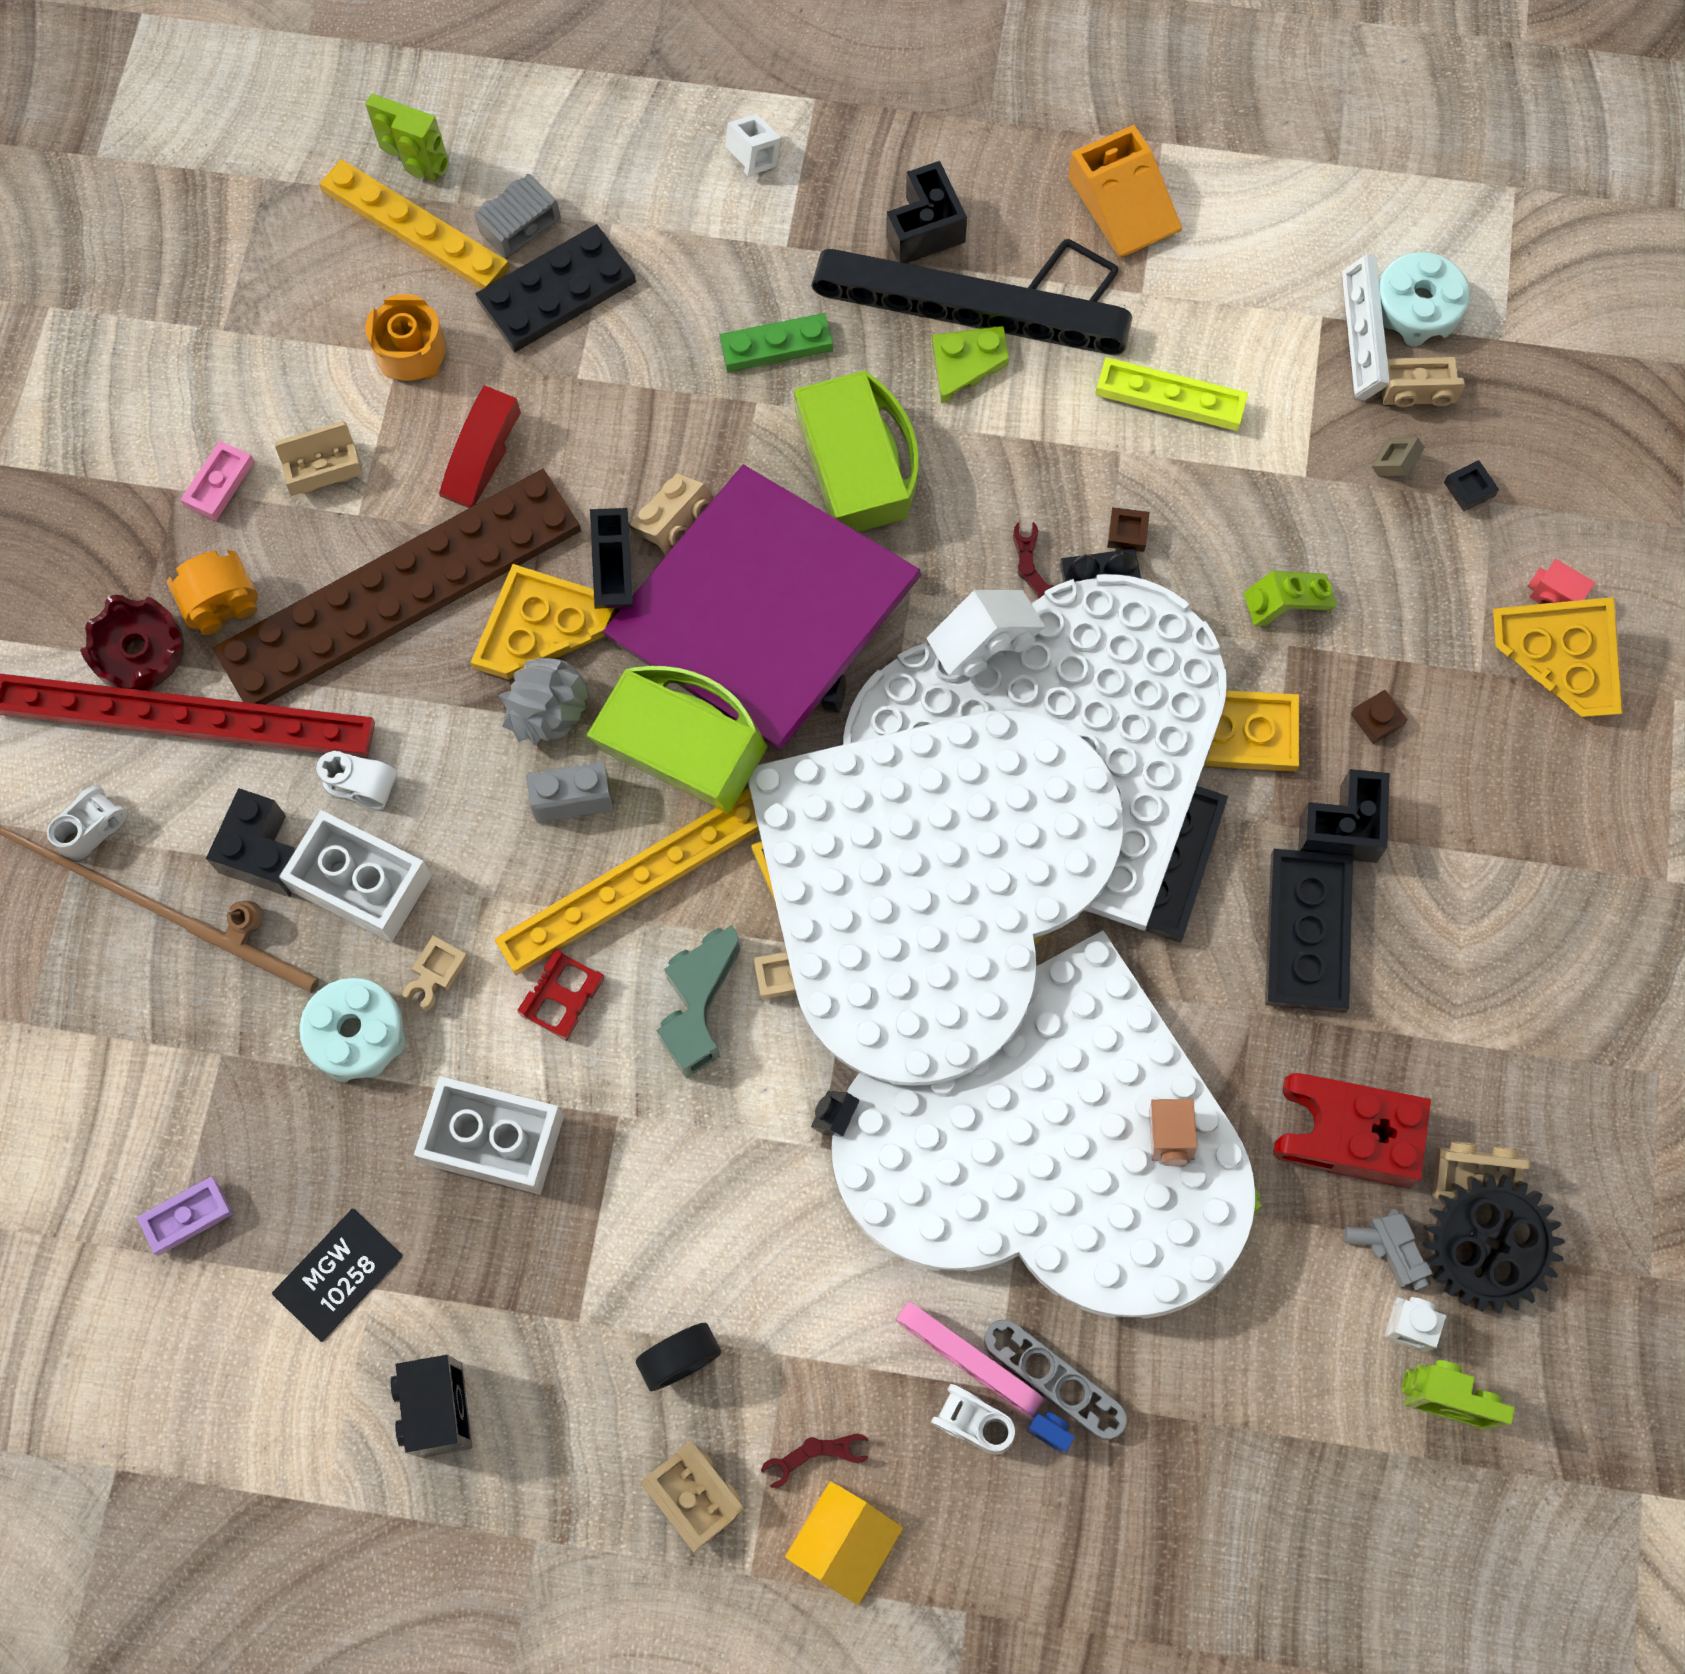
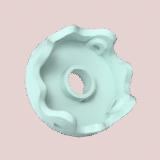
M1416 252L1397 258L1387 266L1379 281L1383 325L1387 329L1399 332L1403 336L1404 342L1411 347L1422 345L1428 338L1441 335L1443 338L1448 337L1463 319L1470 300L1469 285L1460 268L1452 261L1433 253ZM1425 288L1431 292L1433 297L1429 299L1421 298L1415 293V289Z
M340 979L329 983L317 991L308 1001L302 1013L299 1026L300 1041L310 1061L327 1076L342 1083H347L349 1080L378 1076L391 1060L401 1055L406 1043L401 1008L389 992L379 984L367 979ZM349 1018L360 1019L361 1028L355 1036L343 1037L341 1035V1025L345 1020Z

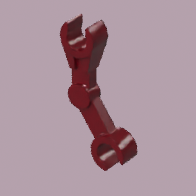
M1018 522L1013 532L1014 544L1019 554L1018 575L1028 583L1037 595L1038 600L1044 595L1046 590L1054 587V585H1048L1033 563V552L1038 537L1037 525L1034 522L1032 523V536L1023 537L1019 534Z
M858 1433L834 1440H819L811 1437L781 1460L778 1458L767 1460L763 1464L761 1472L764 1473L773 1465L780 1466L783 1470L782 1478L770 1485L771 1488H779L788 1481L790 1472L817 1456H834L856 1464L863 1463L868 1459V1456L855 1457L850 1453L849 1447L852 1442L857 1440L868 1442V1438Z

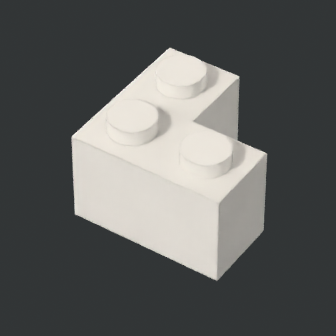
M974 590L926 639L948 676L966 675L971 677L984 670L987 666L986 661L999 651L1021 652L1029 648L1035 642L1034 637L1045 628V625L1023 590Z

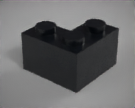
M937 161L908 171L906 175V199L909 204L888 211L886 218V238L897 261L901 263H908L966 242L967 216L941 162Z
M1350 769L1340 785L1339 805L1308 802L1299 819L1298 851L1353 855L1354 861L1377 863L1387 849L1390 773Z
M238 788L207 854L206 860L219 874L287 897L292 895V892L286 887L279 876L296 849L295 847L275 841L286 817L285 813L275 800Z

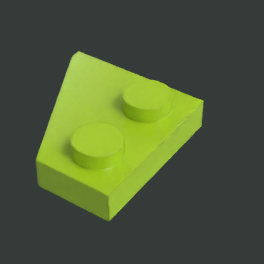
M1004 326L932 334V349L941 403L951 400L952 394L968 385L971 388L981 382L986 375L994 374L1008 366L1009 355Z

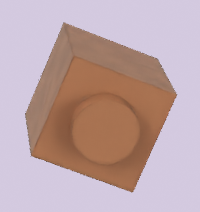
M1194 1099L1151 1100L1149 1122L1152 1161H1162V1164L1166 1166H1181L1187 1164V1160H1194L1197 1150Z

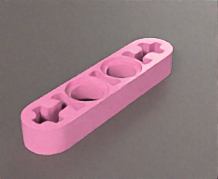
M907 1302L896 1318V1321L907 1331L1025 1415L1033 1418L1043 1403L1044 1398L1034 1389L914 1304Z

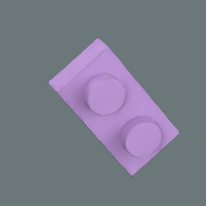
M211 1176L136 1218L153 1254L159 1256L232 1216L233 1212L217 1179Z

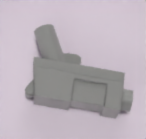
M1392 1209L1386 1217L1370 1220L1368 1223L1371 1228L1345 1227L1344 1242L1371 1245L1375 1257L1385 1256L1400 1288L1412 1284L1416 1291L1430 1285L1427 1276L1433 1273L1428 1263H1424L1414 1242L1415 1236L1403 1213L1399 1214L1396 1209Z

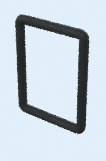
M1065 239L1028 286L1031 289L1037 288L1067 246L1111 270L1090 298L1091 301L1097 302L1117 275L1118 267L1070 239Z

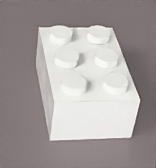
M320 810L279 878L292 893L392 943L432 877V874L423 860Z
M439 1076L414 1156L426 1166L541 1195L564 1115L556 1105Z

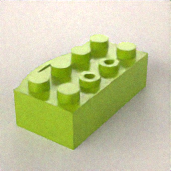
M866 370L794 389L795 413L829 515L857 532L908 519V512L917 487L919 454L913 427L903 407L894 395ZM880 410H886L891 415L906 441L911 466V473L908 479H902L899 470L900 463L896 442L886 422L882 419Z
M642 666L625 669L587 733L590 740L602 752L729 814L768 748L756 723L730 691L712 679L696 672L667 666ZM669 683H677L708 691L728 703L739 714V717L735 721L723 715L722 712L706 701L689 694L674 692L666 688Z

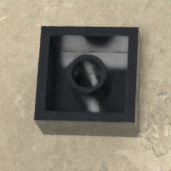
M447 1354L395 1364L397 1375L391 1376L390 1384L394 1402H400L401 1419L395 1422L396 1438L399 1447L404 1446L405 1453L420 1458L472 1449L462 1363Z

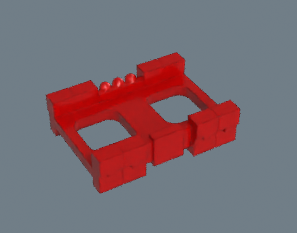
M555 949L543 968L546 971V974L543 973L541 975L543 980H538L539 986L534 987L535 993L528 992L517 1012L524 1019L530 1020L559 1036L562 1040L567 1041L579 1022L577 1016L581 1015L588 1003V998L593 999L605 976L601 972H595L564 955L562 951ZM568 965L574 966L587 974V979L577 992H572L557 982L564 968ZM547 999H551L566 1007V1013L557 1026H551L537 1018V1012Z

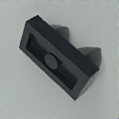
M1135 548L1061 558L1060 562L1063 583L1072 579L1074 582L1095 579L1097 575L1101 574L1124 575L1141 579Z

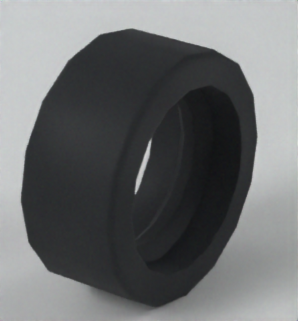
M699 1323L652 1346L637 1357L635 1363L649 1391H656L708 1365L720 1356L721 1349L707 1323Z

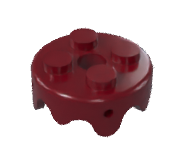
M116 594L108 597L103 611L86 623V647L80 649L85 662L106 685L148 690L163 683L174 673L183 655L184 639L182 630L173 615L153 598L146 597L145 600L136 601ZM132 641H145L144 648L139 653H127V647Z

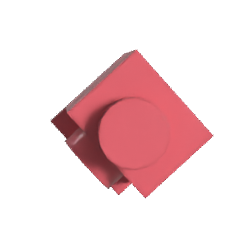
M1555 559L1547 571L1540 567L1527 587L1534 590L1530 596L1531 599L1535 600L1538 604L1584 600L1596 582Z

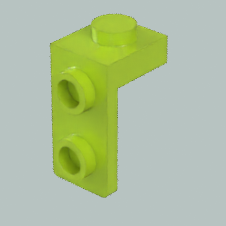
M1271 571L1243 592L1254 626L1265 627L1289 609L1332 610L1337 606L1332 585L1324 573Z

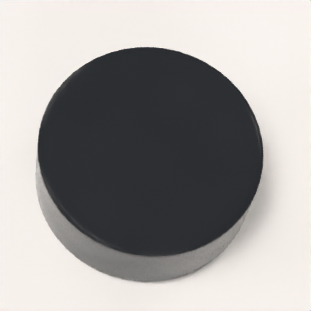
M842 674L823 697L822 707L825 711L840 712L846 690L845 675Z

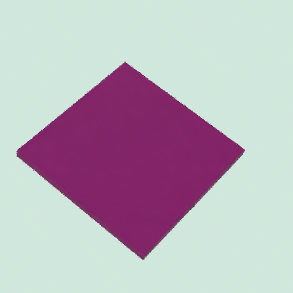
M743 464L633 594V607L622 608L602 632L607 639L649 666L681 668L696 672L719 683L740 701L756 723L763 740L781 751L922 575L920 569ZM678 684L696 697L713 705L725 716L735 721L738 719L739 714L716 695L698 687Z

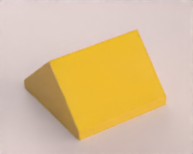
M830 1481L785 1558L859 1605L902 1532L903 1527L869 1503Z

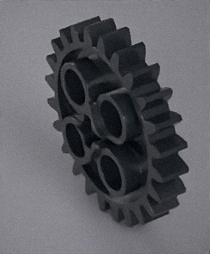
M1489 1173L1484 1174L1482 1185H1480L1475 1177L1469 1176L1467 1177L1468 1189L1466 1190L1460 1185L1453 1183L1452 1189L1455 1197L1451 1199L1440 1194L1438 1197L1445 1207L1442 1211L1430 1208L1429 1212L1438 1220L1436 1224H1426L1423 1227L1434 1234V1239L1422 1242V1246L1435 1251V1254L1428 1257L1425 1261L1430 1266H1440V1269L1432 1276L1434 1280L1442 1282L1449 1279L1444 1291L1451 1296L1460 1291L1458 1301L1465 1306L1474 1298L1475 1308L1484 1312L1489 1301L1492 1309L1497 1313H1502L1504 1301L1507 1302L1510 1308L1519 1310L1518 1297L1521 1296L1525 1300L1534 1303L1535 1299L1531 1291L1534 1287L1544 1292L1548 1291L1546 1284L1542 1280L1544 1275L1554 1278L1558 1276L1549 1267L1551 1261H1563L1562 1256L1553 1252V1247L1564 1244L1565 1241L1552 1235V1231L1558 1229L1561 1226V1222L1551 1219L1547 1220L1546 1218L1554 1210L1553 1206L1549 1204L1537 1206L1543 1194L1534 1190L1526 1195L1528 1184L1520 1180L1512 1188L1511 1177L1506 1175L1501 1176L1497 1185L1494 1176ZM1488 1203L1492 1209L1491 1219L1483 1225H1478L1475 1219L1476 1210L1480 1205ZM1507 1209H1510L1511 1215L1504 1221V1213ZM1526 1223L1529 1227V1238L1522 1244H1516L1513 1238L1514 1230L1518 1225ZM1489 1236L1500 1242L1497 1249L1491 1248L1486 1244ZM1464 1241H1470L1473 1246L1472 1256L1465 1262H1459L1456 1258L1457 1247ZM1503 1261H1508L1511 1268L1510 1275L1506 1280L1497 1282L1494 1277L1495 1267ZM1482 1265V1273L1480 1276H1475V1270Z

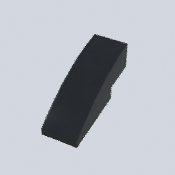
M628 508L590 509L595 609L633 607Z

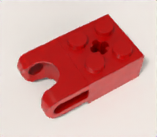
M1293 1073L1284 1077L1283 1094L1285 1098L1307 1107L1313 1115L1314 1128L1310 1134L1287 1133L1281 1135L1274 1142L1273 1154L1278 1160L1410 1189L1421 1180L1431 1099L1302 1073ZM1375 1129L1381 1131L1386 1140L1383 1143L1379 1142V1135L1372 1133V1131Z

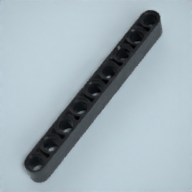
M826 249L820 253L811 284L812 289L817 294L826 298L979 329L1004 326L1005 334L1109 355H1117L1125 351L1133 319L1129 310L1116 305L835 249Z

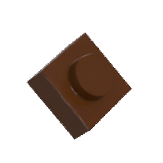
M1112 507L1107 548L1123 550L1135 548L1136 551L1144 552L1150 512Z
M1386 690L1356 706L1351 712L1352 717L1372 744L1403 727L1408 720Z

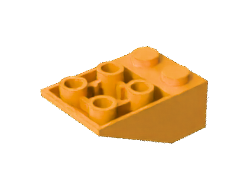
M1131 125L1071 152L1068 179L1119 259L1182 231L1181 223L1153 153L1135 125Z

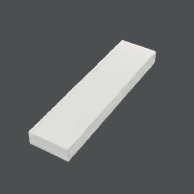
M1365 254L1342 271L1355 398L1363 401L1387 387L1390 382L1376 257Z

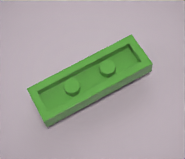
M825 313L719 334L727 372L833 351V342Z

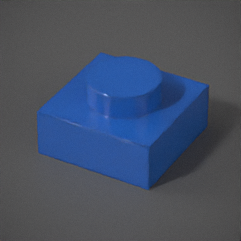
M1047 1412L1045 1417L1037 1413L1026 1432L1061 1454L1067 1452L1075 1436L1067 1432L1070 1425L1050 1412Z

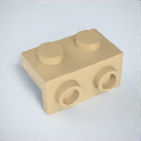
M1455 357L1387 359L1390 382L1381 391L1383 405L1409 407L1414 404H1433L1435 406H1446L1451 403H1457L1465 383L1464 378H1458Z
M344 421L275 442V449L282 463L286 485L291 496L300 493H311L320 487L336 482H347L353 477L363 474L356 447L347 423Z
M676 473L664 484L659 493L639 511V514L629 524V527L636 536L658 544L666 556L714 498L704 483Z
M1451 1141L1450 1148L1437 1147L1432 1196L1439 1199L1438 1196L1442 1194L1452 1199L1455 1197L1452 1189L1453 1183L1460 1185L1466 1190L1468 1189L1467 1177H1475L1480 1185H1482L1485 1173L1494 1176L1496 1185L1502 1175L1511 1177L1513 1188L1519 1180L1523 1181L1524 1169H1530L1531 1161L1518 1156L1519 1149L1493 1146L1492 1153L1476 1151V1144Z
M691 1440L686 1442L676 1454L641 1481L642 1486L693 1553L732 1523L744 1510L735 1488L721 1479L714 1470L712 1460L707 1452L697 1447Z

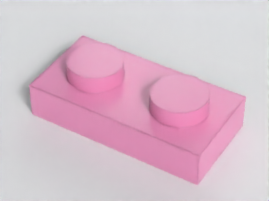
M219 440L181 498V502L186 508L217 521L255 461L250 454Z

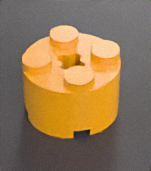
M397 294L384 299L385 304L377 310L373 308L365 324L368 342L383 374L388 378L403 381L434 377L438 373L439 366L446 355V340L437 313L426 304L424 299L416 295Z
M216 550L197 555L176 568L178 576L174 581L170 576L167 580L168 588L187 626L199 629L202 635L214 634L222 629L223 622L234 617L237 619L248 618L258 610L255 604L258 599V593L236 551L227 550L229 556H219Z

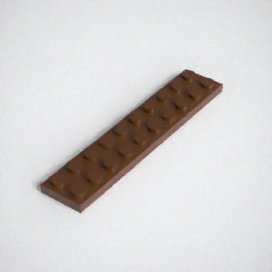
M544 468L212 647L242 701L266 705L510 571L512 564L519 566L581 532L580 524Z

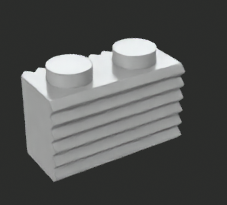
M526 174L525 178L511 182L503 194H499L497 199L494 198L483 203L475 214L479 232L504 258H508L561 218L557 200L531 174Z
M600 760L597 764L591 762L589 766L585 763L581 767L576 764L574 768L570 766L566 769L560 767L558 771L553 768L550 772L545 769L543 773L537 771L533 775L529 772L526 776L530 806L537 823L614 810L609 776L605 764Z

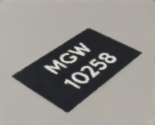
M351 1209L272 1292V1295L320 1342H323L403 1255L355 1209Z

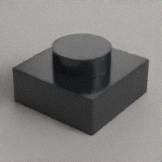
M1479 460L1447 475L1444 484L1463 512L1495 497L1499 491V488Z
M827 1091L826 1095L821 1098L816 1106V1117L811 1128L823 1135L843 1137L860 1100L848 1092Z

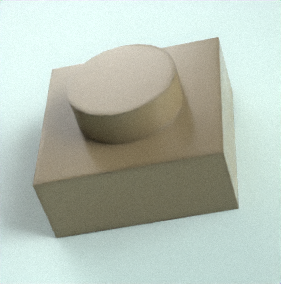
M1418 437L1388 438L1374 461L1372 468L1378 476H1408L1425 447Z

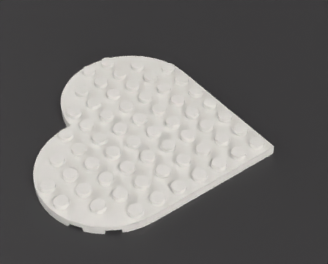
M1101 574L1097 575L1095 579L1074 582L1072 579L1046 590L1041 598L1032 603V606L1045 625V628L1034 637L1035 642L1033 645L1021 652L999 651L986 661L987 666L985 669L974 676H948L931 645L927 646V643H924L898 654L896 660L885 666L881 671L877 670L868 679L851 706L845 725L843 745L966 715L999 710L1027 712L1051 719L1069 728L1084 739L1099 754L1108 767L1116 783L1123 810V838L1114 872L1099 897L1095 898L1084 910L1143 931L1146 930L1220 722L1226 697V669H1224L1219 651L1220 646L1207 622H1202L1189 608L1188 602L1158 584L1132 576Z
M999 710L975 713L757 765L748 781L795 991L806 1021L818 1040L839 1061L865 1076L869 1075L896 1085H931L959 1078L987 1063L1007 1041L1011 1040L1027 1013L1035 986L1036 950L1033 937L1036 938L1062 928L1075 920L1095 898L1099 897L1114 872L1123 838V810L1120 795L1108 767L1099 754L1078 734L1064 725L1036 714L1021 711Z
M1104 930L1036 966L1032 998L1019 1029L1011 1040L1007 1041L987 1063L959 1078L943 1083L919 1086L891 1084L889 1081L859 1073L847 1090L849 1094L860 1100L844 1136H832V1162L841 1197L858 1226L878 1246L905 1259L907 1263L936 1271L941 1269L967 1270V1272L982 1270L1003 1264L1019 1256L1035 1278L1053 1294L1059 1295L1065 1300L1080 1306V1309L1100 1316L1115 1318V1316L1142 1317V1319L1163 1316L1197 1302L1220 1284L1232 1270L1247 1242L1253 1222L1255 1208L1254 1178L1249 1157L1241 1139ZM1194 1099L1197 1150L1194 1160H1187L1188 1163L1181 1166H1166L1162 1164V1161H1152L1149 1122L1151 1100Z

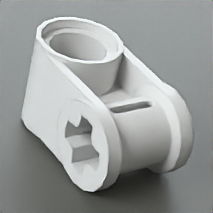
M340 751L325 753L320 757L316 767L317 774L328 794L357 802L365 807L376 810L385 808L397 776L396 769L386 763L359 758Z
M92 785L82 791L70 806L50 822L47 828V837L63 857L71 861L82 860L104 839L123 825L127 818V810L120 805L115 806L105 797V791L100 786ZM77 833L74 840L64 843L68 835Z
M950 1384L947 1389L950 1394L939 1416L933 1417L930 1423L945 1433L961 1441H966L986 1453L998 1455L1008 1451L1015 1437V1427L1011 1418L987 1405L972 1393ZM962 1404L956 1419L952 1421L959 1405ZM991 1422L1003 1424L1008 1431L1007 1439L999 1445L990 1444L983 1436L984 1428Z

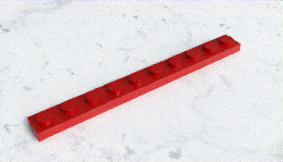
M0 673V715L317 753L340 751L359 758H368L375 728L374 719L366 716Z

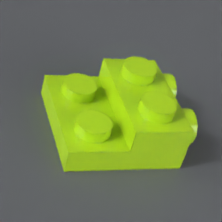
M371 93L365 105L379 147L390 155H400L404 170L416 178L424 177L436 182L439 175L442 176L446 172L449 162L436 116Z
M1436 1360V1365L1427 1364L1424 1366L1417 1364L1414 1370L1406 1369L1401 1386V1392L1406 1394L1404 1406L1487 1431L1512 1425L1515 1407L1501 1403L1502 1396L1492 1392L1476 1390L1475 1395H1473L1472 1389L1475 1377L1463 1374L1462 1366L1448 1361Z

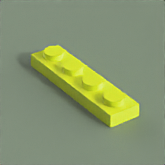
M1105 357L1095 395L1238 431L1248 392Z

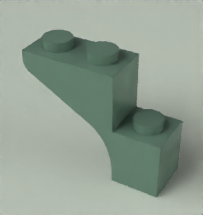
M732 925L725 930L717 928L711 931L702 939V945L691 952L688 950L679 952L669 960V966L664 969L667 980L688 1010L683 1013L681 1010L671 1013L661 1022L662 1027L656 1031L660 1041L686 1079L720 1057L718 1048L707 1031V1015L710 1006L740 952L738 935Z

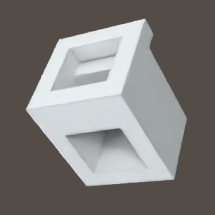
M755 114L728 123L725 147L745 166L744 173L747 176H751L777 166L781 137Z
M1397 1297L1384 1338L1422 1353L1429 1352L1437 1348L1446 1315L1434 1311L1436 1306L1424 1299L1411 1297L1410 1301Z

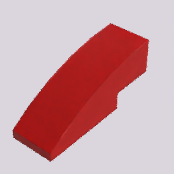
M483 385L453 449L439 491L440 497L467 508L476 505L506 452L504 442L521 414L517 398Z

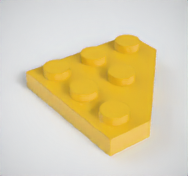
M512 564L470 663L473 669L509 680L514 677L513 674L516 671L524 668L526 661L537 658L556 659L605 637L602 631L613 620L618 608L595 609L594 589Z
M1615 597L1493 609L1496 648L1525 669L1529 675L1564 701L1579 716L1623 713Z

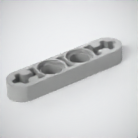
M1001 1319L993 1322L988 1327L984 1336V1345L987 1352L1089 1433L1101 1440H1111L1124 1431L1127 1416L1123 1407L1016 1323ZM1006 1329L1010 1330L1013 1333L1010 1341L1019 1349L1023 1341L1031 1346L1021 1355L1018 1365L1010 1361L1016 1355L1014 1351L1006 1346L1001 1351L994 1347L997 1340L992 1335L994 1331L1003 1333ZM1034 1354L1044 1356L1050 1365L1048 1374L1040 1379L1031 1377L1025 1368L1027 1358ZM1075 1381L1082 1386L1084 1397L1081 1403L1068 1405L1061 1399L1060 1388L1064 1382ZM1092 1394L1100 1399L1093 1405L1095 1408L1103 1413L1109 1409L1116 1413L1113 1417V1421L1117 1424L1115 1430L1111 1427L1106 1428L1104 1431L1100 1430L1097 1427L1100 1419L1091 1411L1088 1412L1086 1419L1079 1414L1089 1404Z

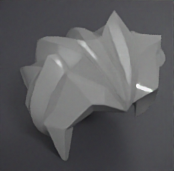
M537 658L526 661L524 668L513 674L515 681L511 685V691L498 695L507 708L502 727L513 731L518 742L529 738L533 745L541 739L545 741L557 740L568 734L573 728L571 726L581 720V712L586 709L585 700L588 699L586 685L580 673L569 663L555 658Z

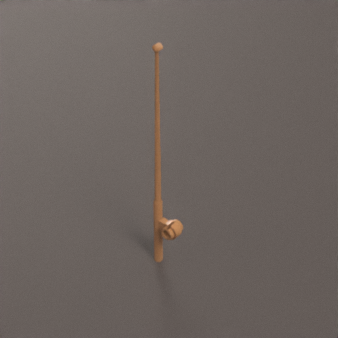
M0 826V835L185 928L189 933L310 993L314 992L317 988L318 978L247 944L251 932L258 929L263 921V911L257 903L253 901H238L232 904L229 908L232 912L227 913L229 925L226 932H223L196 918L183 915Z

